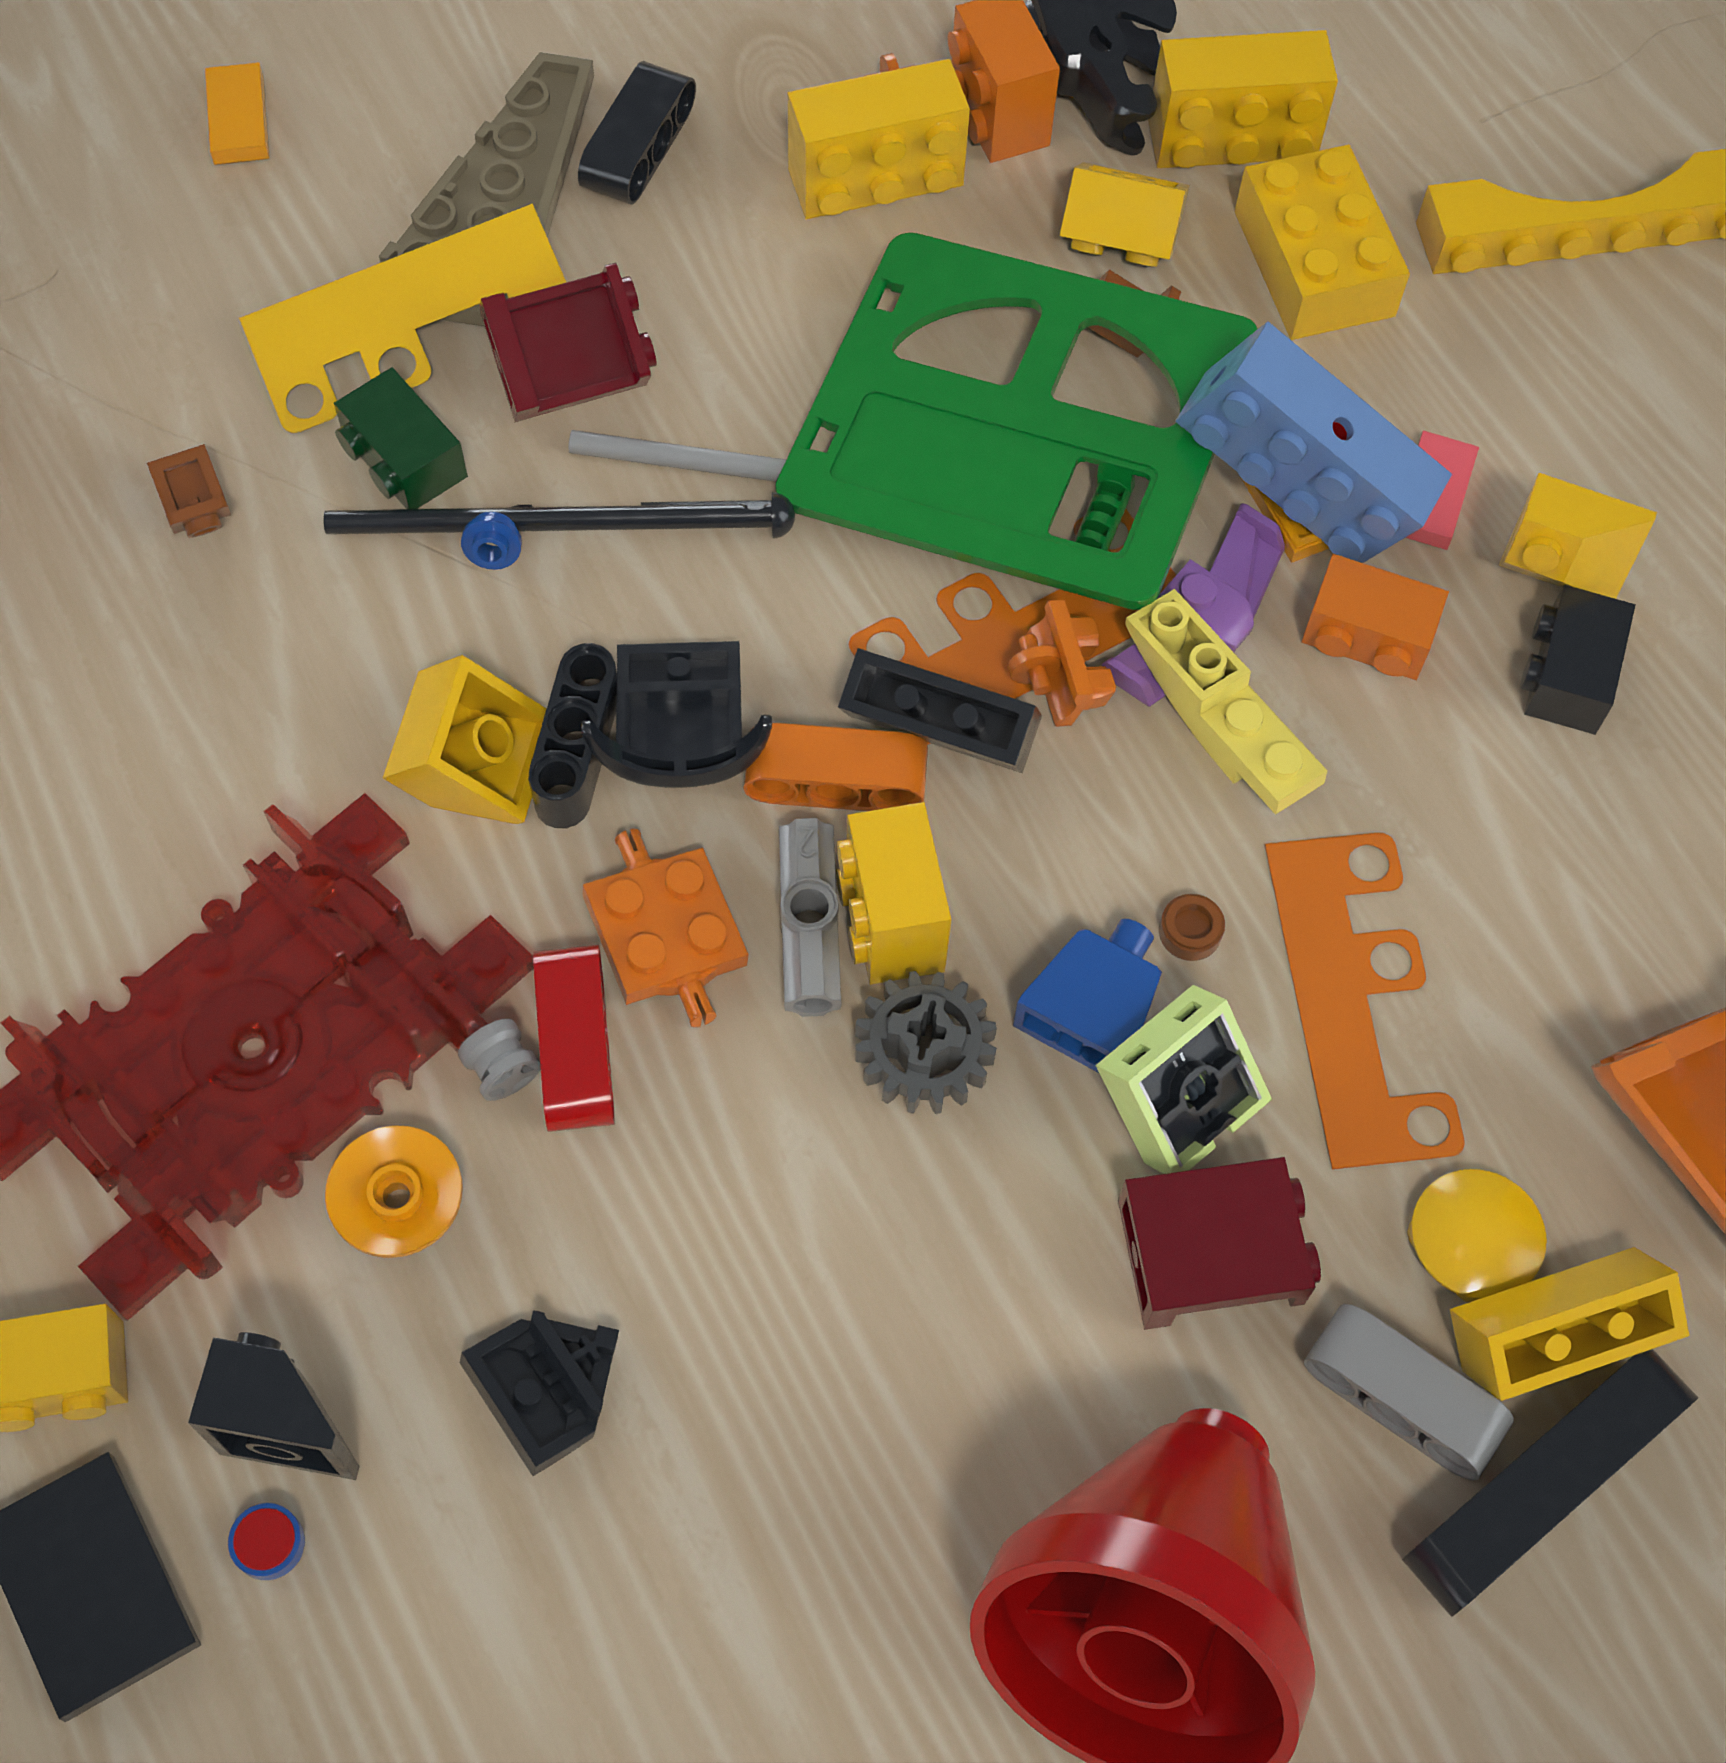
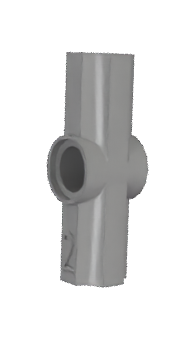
M818 818L795 819L787 825L779 826L785 1011L797 1013L802 1017L824 1016L828 1012L841 1009L838 936L839 901L836 889L834 826L823 823ZM813 910L823 914L824 918L819 922L809 924L797 920L795 916L802 911Z

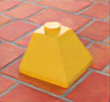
M1538 473L1499 566L1563 587L1565 584L1616 599L1656 519L1657 512Z

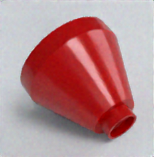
M1199 1408L1187 1411L1176 1422L1160 1426L1026 1523L1014 1532L998 1550L971 1611L969 1628L973 1650L982 1671L1000 1697L1027 1724L1063 1750L1087 1763H1288L1296 1750L1312 1700L1316 1671L1277 1474L1269 1462L1270 1453L1268 1445L1258 1430L1242 1418L1226 1411L1212 1408Z

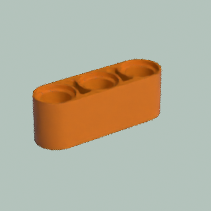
M772 723L771 733L764 750L753 764L745 770L743 790L751 799L763 803L872 811L921 803L925 799L928 745L921 737L904 732Z

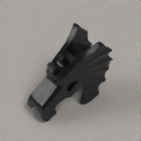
M1027 0L1025 5L1060 67L1057 94L1072 96L1078 101L1106 144L1128 155L1140 154L1144 148L1145 139L1137 122L1148 120L1155 114L1157 100L1149 84L1136 85L1129 80L1123 61L1126 60L1155 76L1160 51L1157 33L1154 30L1138 28L1133 22L1164 33H1170L1174 28L1177 16L1174 0Z

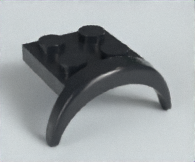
M739 641L617 645L616 742L604 735L592 720L582 721L581 731L592 754L601 764L617 776L646 786L687 788L728 780L751 766L760 756L769 739L772 729V716L761 715L755 727L742 738Z

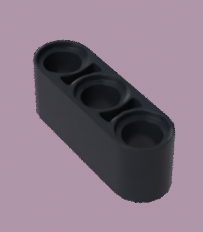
M646 61L639 62L583 151L578 168L579 185L629 204L636 203L690 115L696 95L695 80Z
M582 643L574 646L561 659L529 768L528 780L535 811L538 818L544 824L553 828L567 829L577 825L586 817L602 766L592 754L584 737L577 740H568L563 737L568 733L581 731L582 721L592 720L596 727L609 738L616 715L617 673L615 661L607 649L594 643ZM588 679L600 680L598 684L592 686L579 685L582 681ZM557 785L573 787L561 795L547 793L548 790Z

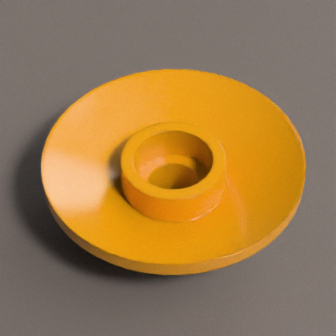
M395 1125L377 1128L352 1141L335 1160L326 1182V1209L338 1234L358 1251L382 1258L412 1255L429 1247L441 1238L456 1218L463 1192L461 1172L449 1148L431 1133L410 1126ZM406 1190L410 1193V1197L404 1206L391 1208L386 1205V1200L393 1191Z

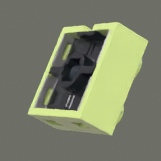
M1195 985L1188 988L1096 1064L1144 1163L1163 1174L1188 1171L1216 1148L1213 1141L1214 1138L1225 1129L1235 1132L1272 1100L1227 1000Z

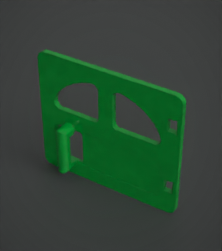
M909 232L900 234L891 240L779 474L776 481V493L787 497L792 503L795 513L1127 609L1139 610L1151 604L1159 597L1215 453L1199 445L1192 435L1178 423L1170 427L1159 428L1058 401L1053 398V394L1079 334L1089 326L1098 325L1115 332L1134 344L1156 364L1174 391L1180 413L1205 372L1258 328L1249 318L919 233ZM886 288L893 292L901 293L893 312L876 309ZM990 307H1027L1037 310L1041 315L1013 380L1006 385H998L899 358L894 353L900 343L915 331L934 321L961 312ZM820 427L836 432L827 453L813 449L810 450ZM1080 462L1099 465L1097 487L1075 540L1070 541L1051 535L1049 533L1050 527L1076 466ZM1135 475L1144 477L1149 480V484L1124 546L1119 552H1109L1111 543L1134 490Z

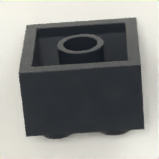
M250 1332L239 1333L237 1341L213 1337L188 1423L219 1455L352 1480L357 1479L359 1464L311 1385L294 1364L295 1361L289 1358L284 1350H280L281 1342L265 1335Z

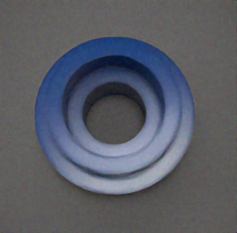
M481 513L471 520L463 530L461 537L462 551L472 563L479 567L492 570L506 568L518 559L521 552V535L515 523L502 513ZM486 543H493L497 546L488 545Z

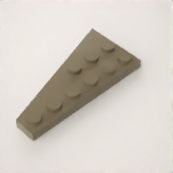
M539 52L505 95L506 105L491 123L485 121L475 133L476 143L463 158L459 155L456 157L411 214L412 224L397 243L390 241L380 253V263L532 203L548 237L593 82V60ZM480 304L440 319L484 326L480 314Z

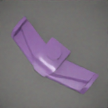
M1240 504L1210 572L1190 559L1160 593L1158 598L1175 589L1225 644L1235 652L1252 632L1254 616L1285 549L1279 525L1249 505ZM1133 644L1116 657L1109 658L1102 664V666L1111 669L1115 685L1148 707L1166 696L1144 661L1136 644Z

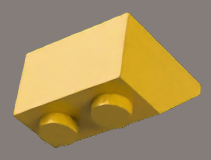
M1083 162L1074 167L1060 236L1071 238L1070 248L1074 250L1103 255L1105 246L1126 250V261L1157 267L1159 258L1170 260L1173 254L1190 185Z
M464 655L420 670L413 685L383 779L433 808L512 824L524 823L532 799L528 780L529 768L547 708Z

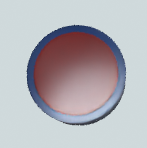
M262 1503L245 1510L233 1523L228 1537V1549L235 1565L248 1576L258 1580H274L289 1573L300 1561L305 1547V1535L298 1519L285 1507L273 1503Z

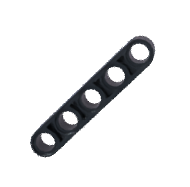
M1654 1349L1634 1355L1410 1551L1402 1561L1446 1612L1453 1617L1678 1418L1699 1397Z

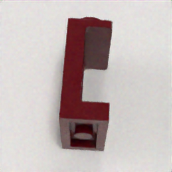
M617 263L605 265L603 272L508 299H505L504 292L481 298V318L514 422L647 385L651 377L650 367L657 366L656 355L649 334L647 332L639 334L632 312L639 310V302L633 281L630 276L621 278Z
M1285 1157L1125 1179L1118 1198V1205L1144 1330L1171 1326L1176 1315L1282 1299H1288L1290 1307L1305 1305L1316 1288L1315 1283L1320 1282L1321 1266L1319 1255L1313 1242L1305 1243L1299 1219L1305 1216L1303 1188L1298 1178L1289 1177Z

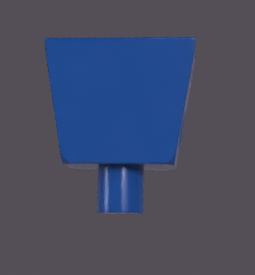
M1121 919L1109 940L1090 930H1079L1022 993L1017 1002L1013 1027L1099 1073L1096 1064L1145 1024L1162 971L1157 966L1143 959L1154 940L1151 931L1141 923L1131 919Z

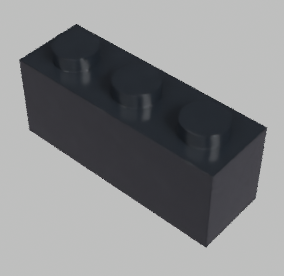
M860 648L857 649L838 704V708L852 718L895 732L914 734L928 743L1019 773H1023L1042 718V714L1035 705Z

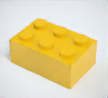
M1327 31L1161 40L1153 86L1157 108L1155 114L1148 119L1157 168H1190L1222 164L1241 165L1254 162H1269L1319 151L1338 83Z
M950 59L787 92L788 170L805 219L837 215L848 210L876 204H889L900 199L928 193H940L951 188L964 186L970 108Z
M1350 144L1245 166L1234 212L1290 340L1396 317L1410 272Z

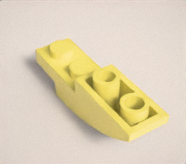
M1175 589L1126 617L1125 625L1161 689L1192 734L1233 784L1243 778L1276 815L1325 783L1327 769L1249 686L1250 669Z

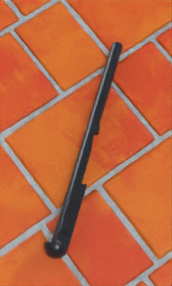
M772 492V500L640 502L641 506L533 507L532 505H516L509 508L329 510L324 512L323 523L326 534L463 532L465 526L481 513L498 512L509 517L515 523L518 531L772 528V536L775 539L786 535L791 530L795 522V510L787 497Z

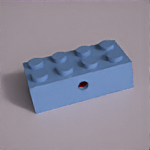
M1268 321L1205 372L1175 420L1176 423L1192 435L1199 445L1210 449L1236 470L1246 483L1255 486L1279 505L1290 519L1301 523L1315 536L1321 538L1328 545L1332 553L1361 563L1366 562L1422 528L1452 476V473Z

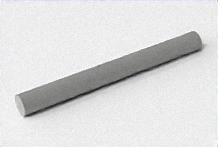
M572 430L569 438V453L774 482L777 481L786 462V459Z

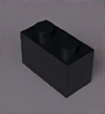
M1565 584L1553 606L1543 604L1532 635V639L1542 641L1539 654L1531 653L1520 684V689L1529 691L1524 715L1596 735L1614 704L1636 604Z

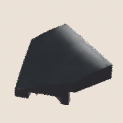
M533 1310L531 1321L520 1319L461 1353L460 1365L532 1476L553 1465L594 1437L602 1410L603 1398L619 1330L598 1325L597 1330L566 1324L549 1320L544 1312Z

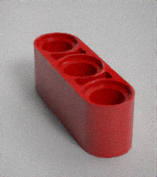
M599 945L534 951L533 967L541 1081L547 1131L554 1132L615 1125L604 981Z

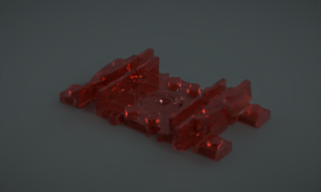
M366 793L314 835H311L297 820L282 813L274 804L265 809L263 812L272 832L296 855L295 859L299 869L295 872L275 851L258 865L251 858L246 861L243 867L252 885L241 893L240 908L234 912L231 904L223 899H214L207 902L202 908L201 919L208 932L192 933L142 975L123 976L120 979L122 985L130 994L129 1003L123 1009L115 1012L105 1011L97 1001H92L89 1018L80 1025L63 1009L56 1015L62 1024L47 1036L37 1027L14 1020L10 1015L0 1022L13 1039L6 1047L5 1055L10 1063L20 1072L18 1076L0 1089V1180L4 1181L56 1137L107 1193L117 1186L119 1194L114 1200L130 1217L131 1221L78 1265V1267L126 1321L132 1318L187 1269L198 1279L205 1280L214 1276L223 1268L209 1248L186 1225L184 1220L195 1210H198L209 1223L225 1220L235 1228L262 1205L263 1188L267 1185L280 1198H292L297 1195L303 1187L304 1180L295 1161H313L364 1115H382L384 1110L381 1103L373 1097L374 1088L378 1083L386 1079H395L401 1082L406 1090H411L413 1086V1073L446 1044H449L458 1053L462 1043L471 1034L488 1024L480 1015L534 969L533 955L492 915H489L442 956L424 938L410 940L414 934L403 904L372 876L406 848L410 842L407 833ZM340 978L347 986L334 984V982ZM258 1038L264 1041V1049L256 1057L249 1058L241 1054L242 1045L247 1040ZM101 1099H103L115 1121L135 1144V1148H132L114 1128L104 1107L99 1102ZM176 1115L178 1119V1126L172 1120ZM78 1131L87 1141V1143L91 1146V1148L95 1151V1153L100 1157V1159L108 1166V1170L105 1169V1167L96 1158V1156L88 1149V1147L83 1142L81 1136L79 1135ZM284 1175H290L285 1182H279L280 1178Z

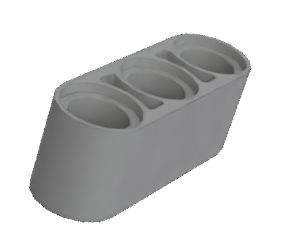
M1343 1304L1339 1306L1304 1360V1365L1308 1372L1324 1386L1445 1469L1465 1479L1479 1480L1514 1422V1417L1509 1409L1495 1397L1372 1314L1354 1305Z

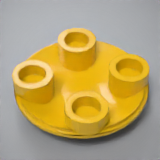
M1480 1169L1454 1171L1432 1182L1418 1199L1407 1231L1409 1241L1415 1248L1416 1254L1427 1272L1438 1283L1456 1293L1463 1301L1468 1303L1530 1282L1538 1273L1546 1253L1547 1238L1545 1225L1534 1201L1520 1186L1508 1178Z

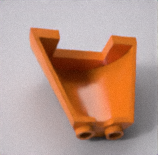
M1725 1007L1622 1049L1600 1060V1063L1592 1065L1591 1069L1598 1083L1726 1235Z

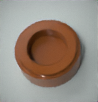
M1185 894L1170 901L1163 911L1159 924V936L1163 946L1175 957L1187 961L1202 960L1212 955L1219 947L1225 931V918L1221 909L1211 899L1198 894Z

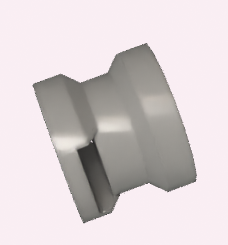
M512 1019L497 1020L481 1027L471 1034L458 1049V1057L462 1064L469 1070H475L482 1081L479 1089L487 1101H496L516 1093L528 1085L541 1070L538 1057L535 1056L532 1050L524 1049L521 1045L522 1032Z

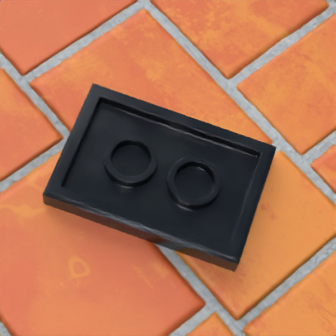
M107 1452L0 1510V1585L59 1720L67 1722L201 1646L118 1463L112 1454Z

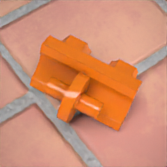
M1049 600L1044 606L1046 611L1045 617L1039 623L1030 627L1027 635L1019 639L1021 652L1014 655L1009 661L1008 669L1013 681L1023 684L1031 683L1035 695H1046L1055 727L1072 726L1083 710L1105 706L1115 693L1116 685L1111 669H1108L1106 666H1085L1083 657H1090L1099 646V632L1094 617L1069 615L1065 600Z

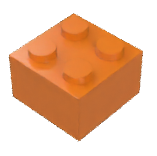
M974 0L956 5L954 30L948 33V47L952 57V65L970 108L968 134L974 144L980 143L990 163L1050 146L1060 67L1024 1Z

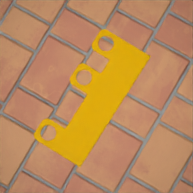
M532 203L240 317L239 320L282 427L288 432L298 433L327 422L337 415L334 402L337 399L323 365L359 351L370 379H373L381 374L379 371V360L387 350L396 347L405 348L413 354L416 361L413 374L405 380L413 388L425 383L431 375L430 364L415 329L478 305L481 298L504 292V294L507 293L508 298L566 283V280ZM311 384L321 391L323 405L316 415L303 419L293 416L288 411L286 406L287 395L297 385Z

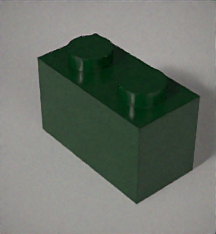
M393 367L334 402L340 423V428L335 430L339 443L352 460L356 461L361 457L370 467L369 474L374 484L387 499L395 496L406 509H418L468 477L460 441Z

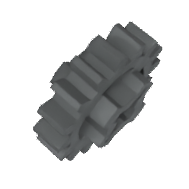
M916 971L910 972L908 987L900 989L895 982L889 979L884 983L885 1001L869 996L865 1001V1013L869 1018H860L856 1021L855 1037L862 1041L855 1045V1061L858 1063H869L864 1069L865 1084L869 1086L883 1081L885 1084L882 1101L886 1104L893 1101L898 1094L907 1097L906 1108L908 1113L914 1114L920 1100H929L935 1114L942 1113L943 1099L949 1095L959 1105H964L967 1103L968 1098L966 1083L982 1089L987 1078V1071L983 1066H993L997 1048L988 1043L995 1040L996 1022L981 1021L986 1014V1001L979 999L968 1003L966 997L969 984L964 981L956 985L952 991L944 988L945 980L944 973L942 972L935 974L931 985H922ZM913 1008L912 1010L908 1011L907 1013L901 1014V1012ZM947 1013L953 1016L962 1026L954 1025ZM932 1025L931 1038H933V1041L930 1044V1048H926L924 1059L919 1060L920 1047L917 1045L921 1040V1036H925L927 1026ZM887 1057L897 1059L906 1074L897 1069ZM945 1070L952 1071L944 1076L934 1078Z

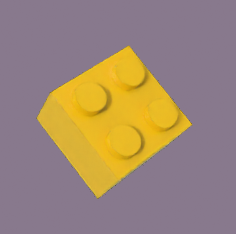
M925 802L848 814L847 839L836 842L840 867L836 869V879L842 907L849 906L852 926H848V937L854 964L865 963L870 985L884 983L889 979L892 981L908 979L909 973L916 971L919 976L945 972L952 919Z

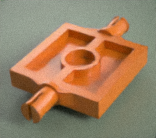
M630 829L629 837L627 832L623 831L616 836L615 842L620 849L627 868L618 874L583 884V898L624 1001L628 1005L656 995H680L691 1027H701L702 1019L705 1025L709 1024L717 1015L713 1011L703 986L717 975L747 966L749 954L705 851L702 847L666 859L652 860L641 838L640 830Z

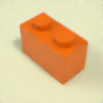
M1332 554L1301 643L1316 647L1322 653L1332 657H1347L1374 666L1378 671L1389 676H1404L1417 681L1431 649L1449 591L1337 554Z

